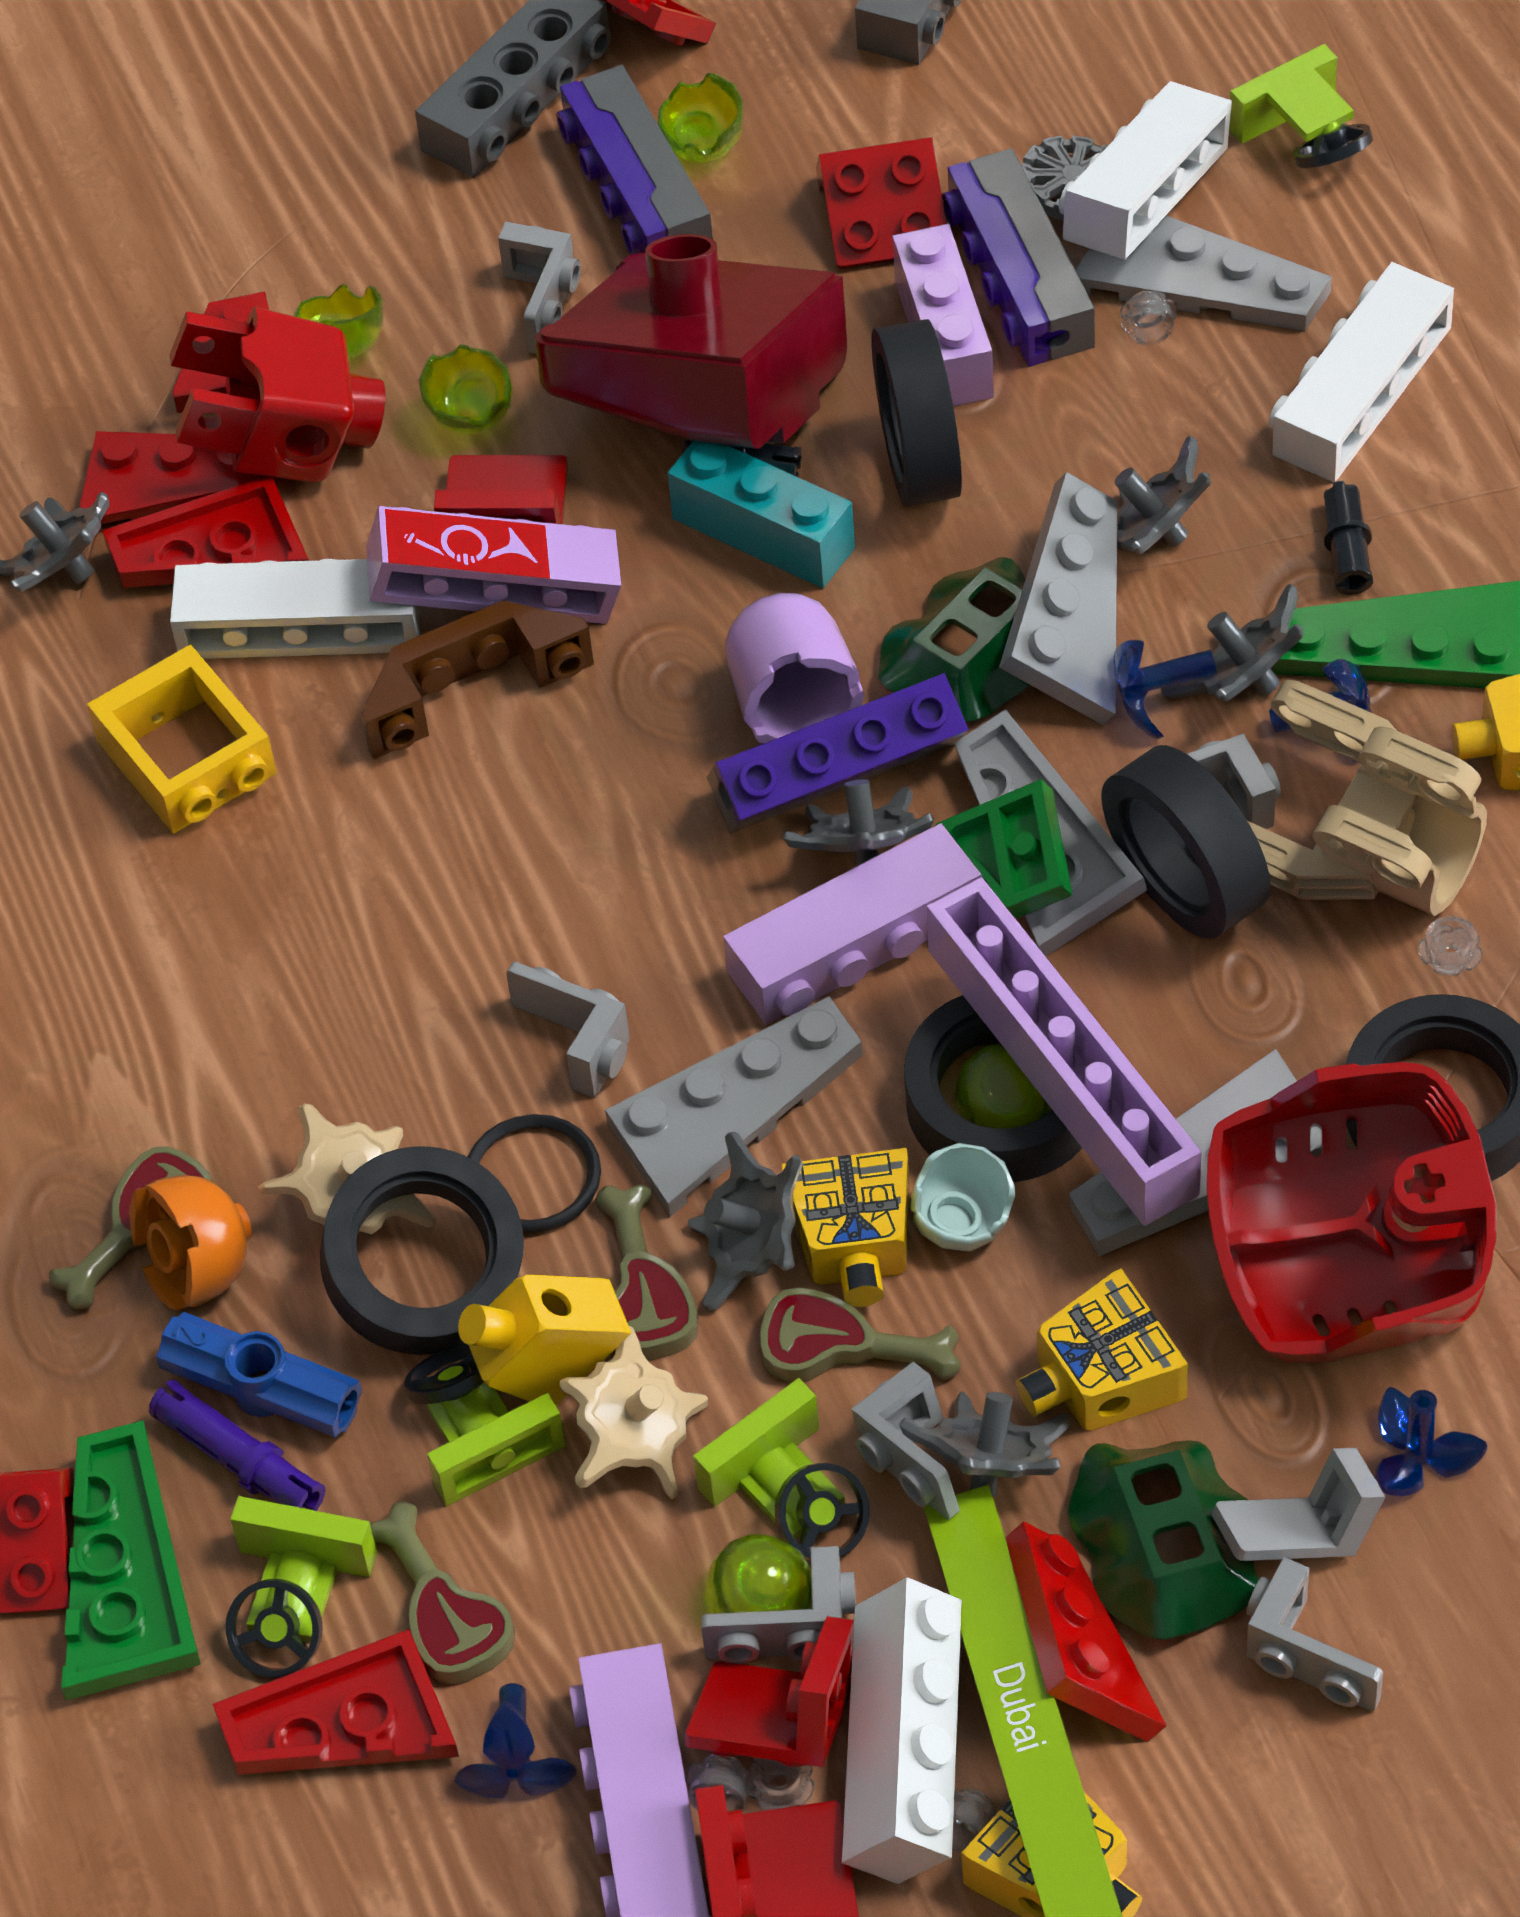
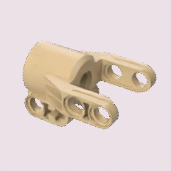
M1283 681L1271 701L1270 706L1272 710L1289 724L1296 735L1353 759L1362 765L1359 766L1356 775L1339 804L1328 806L1312 835L1316 843L1313 850L1248 821L1264 854L1270 876V885L1302 900L1374 899L1377 893L1381 892L1432 916L1442 913L1452 903L1462 888L1475 862L1486 829L1487 810L1483 804L1476 802V797L1474 796L1482 781L1479 773L1468 763L1456 756L1397 731L1387 719L1299 681Z

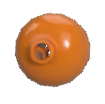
M179 1175L152 1181L150 1184L133 1192L129 1208L134 1247L143 1244L147 1245L153 1264L142 1267V1271L158 1299L169 1309L180 1310L207 1303L222 1295L241 1275L247 1253V1241L251 1238L252 1234L251 1223L244 1207L239 1203H234L229 1194L206 1178Z

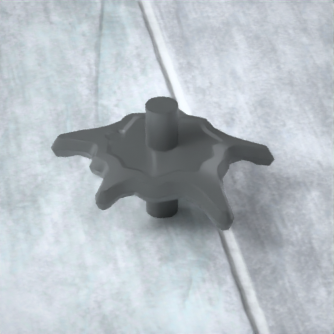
M1188 436L1180 450L1177 462L1169 471L1156 474L1147 482L1132 467L1123 470L1116 477L1114 484L1118 487L1123 501V506L1117 512V549L1142 554L1161 537L1170 547H1176L1186 539L1188 530L1179 520L1211 484L1210 475L1205 472L1200 473L1195 482L1193 479L1199 451L1196 438Z
M100 492L91 507L84 509L79 507L71 512H67L53 498L45 500L44 508L38 501L28 505L20 513L19 517L34 533L35 537L29 539L24 544L23 550L13 559L0 560V576H14L15 579L10 581L12 589L20 592L36 585L62 568L76 584L86 580L93 573L94 568L81 553L93 541V538L101 529V520L110 506L108 495Z
M1288 584L1272 612L1265 618L1251 620L1241 629H1239L1227 612L1215 615L1208 622L1207 628L1216 638L1218 647L1204 660L1201 668L1188 678L1162 685L1160 687L1162 695L1170 699H1179L1207 693L1223 702H1227L1250 684L1260 696L1268 695L1274 691L1280 681L1270 668L1303 637L1302 626L1294 624L1289 630L1298 601L1297 588Z
M860 779L844 784L848 812L829 815L819 807L808 804L805 814L813 824L809 826L808 834L801 836L795 832L784 831L782 839L788 847L831 852H854L855 865L857 867L878 856L879 848L901 843L912 836L930 829L934 818L930 813H926L923 817L915 819L913 813L907 812L913 797V793L908 786L901 788L888 804L878 809H873L870 782L866 779Z
M736 1132L727 1133L725 1136L731 1160L730 1178L714 1190L712 1198L705 1206L704 1215L691 1218L687 1223L694 1232L707 1237L709 1241L708 1256L716 1262L714 1282L703 1300V1306L707 1311L720 1308L747 1276L757 1277L766 1274L773 1263L783 1271L793 1269L795 1266L791 1247V1233L796 1222L793 1210V1192L803 1167V1162L799 1155L792 1156L786 1162L783 1172L775 1174L771 1169L761 1166L754 1159L742 1138Z
M960 1392L955 1399L954 1418H943L938 1427L924 1429L919 1427L914 1421L903 1418L899 1425L903 1435L942 1455L946 1461L957 1466L962 1473L971 1474L970 1490L989 1484L992 1496H995L999 1477L1018 1478L1025 1475H1054L1060 1468L1058 1458L1048 1459L1052 1454L1049 1446L1066 1432L1071 1426V1421L1068 1414H1060L1041 1425H1016L1009 1420L1013 1398L1010 1395L1001 1392L987 1393L983 1415L975 1411L970 1398L964 1392Z

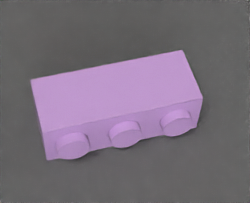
M945 224L893 235L895 285L907 321L913 322L929 319L932 323L943 356L953 406L994 398L992 348L950 225Z

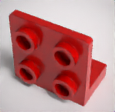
M932 137L818 155L816 173L819 191L824 190L835 263L838 268L893 261V235L946 224Z
M453 455L449 458L446 490H435L434 511L563 524L568 472L567 457L565 455Z
M73 1467L0 1472V1613L64 1609L69 1606L70 1575L64 1498L74 1495Z
M826 1616L817 1643L807 1641L805 1644L800 1672L727 1663L724 1661L714 1662L686 1729L685 1745L689 1748L707 1750L714 1755L722 1757L742 1755L776 1760L790 1767L806 1765L824 1767L851 1691L854 1620Z
M723 1785L695 1789L713 1917H859L851 1866L842 1863L844 1818L842 1805L839 1801L833 1800L742 1814L741 1809L727 1811Z

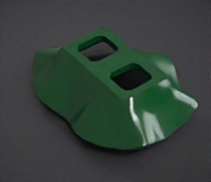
M999 557L979 567L952 573L938 581L928 595L927 608L923 616L919 619L905 620L892 626L884 636L878 669V678L882 685L894 693L945 673L966 723L988 716L1029 687L1030 684L999 668L1026 580L1014 560L1008 557ZM988 586L998 589L1015 600L999 617L989 616L971 605L970 601L983 588ZM947 625H956L977 639L959 656L948 653L931 641Z
M1193 1440L1175 1441L1153 1448L1129 1450L1107 1443H1097L1091 1446L1084 1455L1079 1468L1078 1478L1069 1500L1068 1516L1071 1528L1094 1560L1095 1573L1093 1585L1106 1610L1139 1634L1158 1640H1169L1184 1634L1203 1630L1239 1613L1248 1606L1254 1588L1259 1581V1577L1255 1573L1254 1560L1240 1561L1234 1556L1212 1517V1511L1218 1501L1248 1499L1230 1488L1219 1476L1210 1450L1201 1442ZM1163 1468L1173 1471L1181 1490L1179 1497L1152 1505H1144L1139 1502L1131 1482L1135 1476ZM1181 1527L1193 1528L1201 1543L1202 1555L1174 1564L1162 1562L1153 1541L1154 1536Z

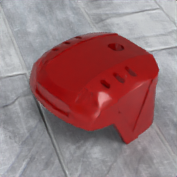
M1408 1062L1363 1066L1353 1063L1316 1069L1270 1099L1240 1109L1216 1124L1213 1129L1208 1153L1206 1182L1214 1246L1233 1305L1245 1328L1263 1351L1285 1362H1335L1337 1358L1377 1352L1433 1335L1447 1334L1464 1325L1476 1312L1493 1261L1497 1239L1496 1202L1480 1135L1464 1103L1449 1083L1434 1069L1419 1063ZM1348 1120H1354L1357 1123V1148L1354 1150L1348 1149L1346 1146V1122ZM1315 1126L1321 1130V1155L1317 1157L1313 1156L1310 1152V1129ZM1277 1140H1283L1287 1144V1160L1283 1163L1278 1162L1276 1159ZM1394 1214L1402 1222L1414 1227H1428L1419 1232L1406 1231L1396 1223ZM1386 1303H1391L1397 1312L1387 1314L1383 1306ZM1353 1310L1358 1313L1362 1323L1354 1327L1347 1315L1349 1311ZM1314 1317L1322 1318L1329 1331L1328 1336L1319 1335L1312 1321Z

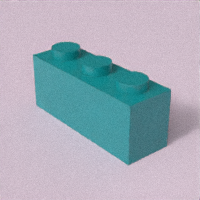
M693 441L667 473L673 520L823 589L855 549L853 506L851 501L728 445Z

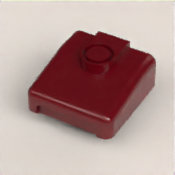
M680 234L657 239L646 247L645 253L632 254L623 259L616 266V271L558 321L554 324H547L536 334L535 342L540 383L544 390L554 397L690 441L755 449L761 448L767 441L785 443L820 409L819 391L844 366L847 355V331L843 276H837L835 272L718 260L716 242L702 235Z

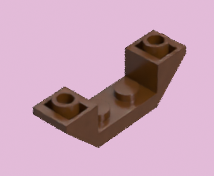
M502 600L392 647L361 713L368 750L372 758L376 759L392 751L406 749L414 742L429 736L421 696L439 692L456 681L484 669L495 668L512 657L520 656L539 688L560 679L573 677L581 670L594 665L588 624L584 618Z

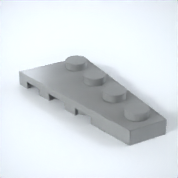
M1165 216L1125 260L1089 249L1075 269L1087 294L1090 296L1093 288L1119 292L1120 301L1143 304L1144 298L1149 297L1177 302V310L1200 314V311L1203 309L1215 308L1229 311L1231 319L1300 331H1306L1330 295L1332 276L1169 216Z
M1068 472L1054 483L999 668L1104 725L1115 715L1117 500Z
M1006 710L954 743L978 805L1039 779H1042L1053 789L1073 896L1025 915L1035 943L1045 957L1147 891L1144 877Z
M830 996L606 1109L607 1125L669 1217H671L687 1204L686 1196L702 1182L707 1180L712 1183L730 1168V1157L725 1142L727 1133H738L746 1146L753 1140H756L758 1143L761 1142L777 1128V1120L795 1104L805 1105L863 1056L862 1041Z
M1277 1049L1176 1118L1177 1122L1202 1152L1200 1196L1143 1226L1101 1171L1069 1193L1071 1210L1098 1256H1102L1209 1210L1206 1187L1207 1164L1213 1129L1216 1124L1240 1109L1270 1099L1297 1081ZM1316 1126L1310 1129V1152L1315 1157L1321 1155V1130ZM1277 1140L1276 1159L1280 1163L1287 1160V1144L1283 1140Z

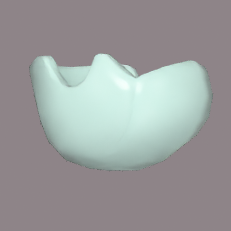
M964 1143L945 1147L935 1151L926 1159L915 1182L910 1202V1211L914 1214L913 1222L921 1235L941 1248L971 1252L994 1241L1009 1218L1015 1198V1185L1005 1162L985 1147Z

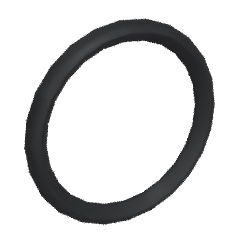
M530 1114L516 1116L500 1122L479 1138L468 1155L470 1159L480 1163L486 1150L496 1140L510 1132L530 1127L549 1128L559 1131L573 1139L581 1148L587 1161L588 1172L586 1183L580 1195L570 1206L557 1214L534 1220L520 1219L523 1233L549 1231L567 1224L580 1215L591 1203L599 1187L601 1176L600 1158L592 1140L579 1127L567 1120L552 1115Z

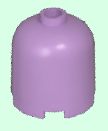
M777 593L762 597L745 607L731 624L725 640L728 669L744 721L750 726L755 738L760 743H767L862 705L864 692L860 684L859 672L835 620L820 602L797 593Z

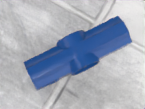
M183 1312L178 1317L173 1316L162 1333L160 1348L156 1355L160 1369L234 1397L239 1408L248 1415L265 1417L277 1414L335 1438L341 1432L346 1433L356 1415L358 1401L362 1394L359 1380L284 1351L279 1340L269 1333L255 1331L242 1335L186 1312ZM258 1371H269V1373L262 1377H249Z

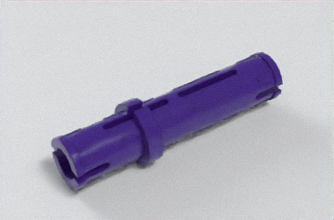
M175 1380L165 1383L166 1389L173 1393V1396L161 1387L156 1391L149 1404L150 1416L177 1432L188 1442L233 1472L240 1479L238 1481L240 1487L253 1495L261 1493L274 1503L299 1508L303 1506L314 1511L318 1510L325 1497V1486L313 1480L282 1457L284 1452L281 1448L270 1441L261 1443L256 1438H253L228 1418L191 1394L182 1384Z

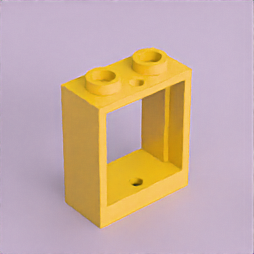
M191 644L87 703L96 741L173 834L191 823L204 820L215 809L244 792L257 789L266 779L277 774L269 736ZM205 701L237 740L173 778L168 779L137 740Z

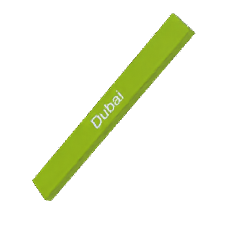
M989 1484L955 1495L960 1511L949 1520L927 1504L924 1509L949 1594L962 1600L961 1635L1045 1917H1123L1056 1699L1047 1694L1005 1534Z

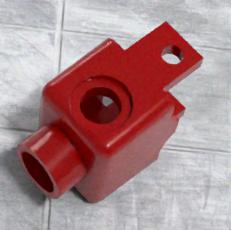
M255 306L252 308L246 323L186 311L170 352V365L172 367L226 377V394L192 388L176 429L177 443L231 453L234 472L313 483L322 482L330 475L342 444L367 449L374 445L381 429L385 410L386 394L384 381L378 378L350 373L347 341L340 328ZM200 336H207L211 338L210 340L205 342H199L194 340ZM206 413L218 414L217 416L212 418L202 417V415Z

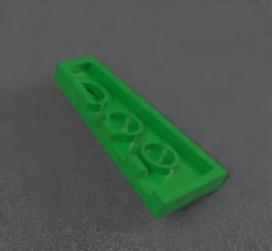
M1520 581L1295 608L1289 630L1294 624H1298L1303 627V637L1273 665V673L1282 675L1485 689L1492 681L1520 674Z
M144 1421L77 1437L72 1511L75 1520L74 1538L69 1558V1575L71 1578L69 1609H66L65 1621L67 1648L66 1663L62 1667L61 1689L66 1701L201 1665Z

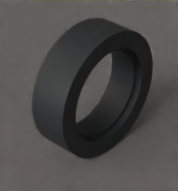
M929 319L874 328L872 330L871 345L877 401L888 458L895 485L903 505L909 507L960 497L962 491V470L955 413L943 356L932 323Z
M1158 745L1104 782L1101 792L1102 809L1113 841L1144 877L1147 888L1145 892L1182 928L1196 936L1213 939L1226 932L1266 903L1270 894V876L1260 844L1232 797L1215 777L1195 759L1174 747Z
M1435 994L1418 996L1384 1009L1374 1016L1358 1033L1350 1048L1346 1064L1354 1063L1363 1066L1395 1063L1410 1054L1428 1049L1457 1050L1482 1060L1499 1076L1508 1097L1507 1103L1500 1114L1488 1125L1477 1130L1481 1138L1490 1181H1494L1513 1169L1520 1162V1024L1505 1012L1490 1004L1459 995ZM1348 1120L1346 1127L1357 1147V1123L1354 1120Z
M963 995L943 1004L931 1013L918 1027L910 1041L905 1056L904 1079L907 1116L911 1129L923 1149L931 1155L937 1150L957 1143L985 1147L1005 1162L1013 1182L1026 1181L1043 1176L1070 1161L1080 1152L1082 1147L1053 1110L1027 1125L998 1129L983 1127L969 1122L949 1107L939 1089L941 1079L947 1068L964 1052L979 1045L999 1041Z
M414 1146L392 1150L376 1156L356 1169L345 1180L333 1198L327 1213L320 1247V1269L323 1284L338 1314L355 1332L378 1346L400 1353L415 1355L435 1354L449 1347L465 1344L459 1336L458 1323L463 1310L471 1304L489 1306L518 1278L524 1250L522 1224L518 1210L505 1187L489 1170L478 1162L457 1152L437 1147ZM428 1194L446 1199L466 1212L478 1227L486 1252L485 1270L476 1285L461 1298L446 1305L431 1308L403 1305L386 1297L368 1280L360 1265L356 1240L363 1222L381 1204L403 1195Z

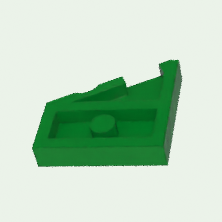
M1042 779L935 824L936 826L942 823L981 873L985 882L1016 919L1073 896L1053 789Z

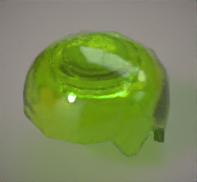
M707 73L704 79L698 83L686 84L679 82L675 86L669 98L659 108L657 124L677 157L694 163L716 161L723 158L740 140L744 120L743 99L734 83L718 74Z
M340 284L329 297L314 296L300 302L294 316L340 328L346 337L348 359H352L369 351L379 338L383 326V298L374 286L367 287L364 296L360 297L354 295L346 284Z
M460 344L455 350L443 356L431 355L426 360L418 380L422 400L427 411L440 426L456 434L478 433L494 426L506 415L507 410L511 407L514 394L508 368L493 352L474 347L470 348L464 344Z
M1001 1043L985 1046L965 1061L954 1088L953 1103L957 1105L962 1117L969 1122L983 1127L998 1129L1020 1127L1040 1119L1051 1110V1107Z
M746 1534L729 1542L711 1563L707 1573L703 1599L709 1614L807 1610L812 1593L811 1568L805 1561L804 1555L791 1544L775 1536Z

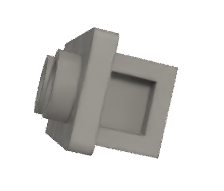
M505 221L498 237L503 276L537 284L524 313L528 352L537 354L535 336L544 326L554 324L562 317V304L567 293L573 294L577 289L581 274V263L579 259L574 258L570 233Z
M1244 733L1224 741L1206 743L1198 750L1188 753L1190 757L1200 763L1226 789L1247 821L1265 829L1274 826L1275 799L1281 797L1280 783L1273 767L1268 762L1261 764Z
M512 962L506 972L512 1005L579 1032L566 1053L571 1086L573 1090L595 1098L607 1077L614 1078L617 1076L626 1058L630 1035L625 1003L618 1001L612 994L596 988L588 990L562 980L560 976L547 968H531L518 962Z
M912 1362L891 1379L880 1384L874 1392L851 1408L860 1437L856 1440V1446L863 1459L871 1468L879 1473L886 1469L896 1477L905 1493L915 1504L920 1507H925L929 1504L949 1520L960 1510L947 1470L914 1443L915 1441L903 1435L899 1425L902 1419L906 1418L914 1421L919 1427L927 1429L933 1428L943 1419L930 1374L915 1362Z
M1333 1448L1308 1498L1218 1501L1212 1511V1517L1234 1556L1240 1561L1283 1559V1557L1298 1559L1355 1556L1385 1499V1495L1357 1448Z
M839 1546L811 1547L813 1609L702 1615L701 1631L705 1657L738 1664L748 1663L758 1657L790 1656L794 1659L802 1660L806 1642L817 1643L826 1616L843 1618V1614L855 1613L854 1572H841Z
M1283 1557L1272 1580L1262 1576L1249 1600L1247 1615L1252 1618L1248 1623L1247 1657L1255 1660L1260 1668L1275 1677L1284 1679L1294 1677L1319 1688L1325 1697L1336 1704L1345 1707L1358 1705L1369 1711H1375L1381 1699L1383 1671L1379 1667L1292 1630L1307 1602L1309 1567Z

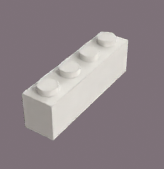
M1170 81L1153 99H1148L1144 103L1140 113L1128 126H1122L1118 130L1115 139L1102 153H1096L1093 156L1087 169L1075 181L1067 183L1059 202V212L1064 215L1062 239L1125 260L1227 150L1232 100Z
M1394 262L1390 263L1377 281L1370 280L1364 287L1359 297L1357 308L1348 319L1341 318L1336 323L1330 335L1328 346L1319 358L1312 356L1307 361L1301 372L1299 383L1289 397L1282 395L1275 403L1269 418V427L1273 429L1272 455L1331 482H1336L1451 329L1454 288Z
M322 559L319 561L290 562L262 561L259 563L228 564L202 563L197 565H175L170 623L177 652L191 644L203 659L389 653L392 647L420 636L422 606L370 601L367 559Z
M908 1577L855 1606L842 1848L843 1864L896 1884H900L952 1858L962 1600Z

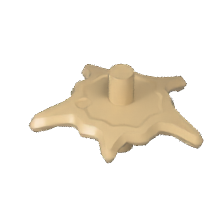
M304 1103L297 1110L304 1129L305 1144L298 1156L297 1166L292 1173L262 1183L258 1186L259 1193L294 1195L302 1200L308 1219L325 1226L332 1200L345 1180L369 1160L398 1149L403 1138V1129L401 1127L391 1126L385 1130L373 1131L368 1125L358 1121L336 1126L326 1120L312 1104ZM408 1194L388 1200L377 1207L363 1222L359 1232L362 1231L372 1235L381 1228L385 1219L392 1216H400L430 1228L436 1224V1217L415 1194Z
M629 1326L632 1334L616 1348L612 1360L598 1362L593 1374L588 1377H567L560 1380V1389L573 1396L578 1403L579 1408L576 1413L577 1425L591 1441L589 1454L575 1475V1484L580 1488L588 1487L608 1471L620 1466L636 1468L645 1466L651 1468L658 1475L663 1490L670 1499H674L677 1497L678 1488L672 1465L673 1453L686 1439V1421L689 1417L707 1407L708 1397L701 1393L681 1391L675 1386L672 1374L666 1370L655 1368L649 1363L642 1353L634 1328Z

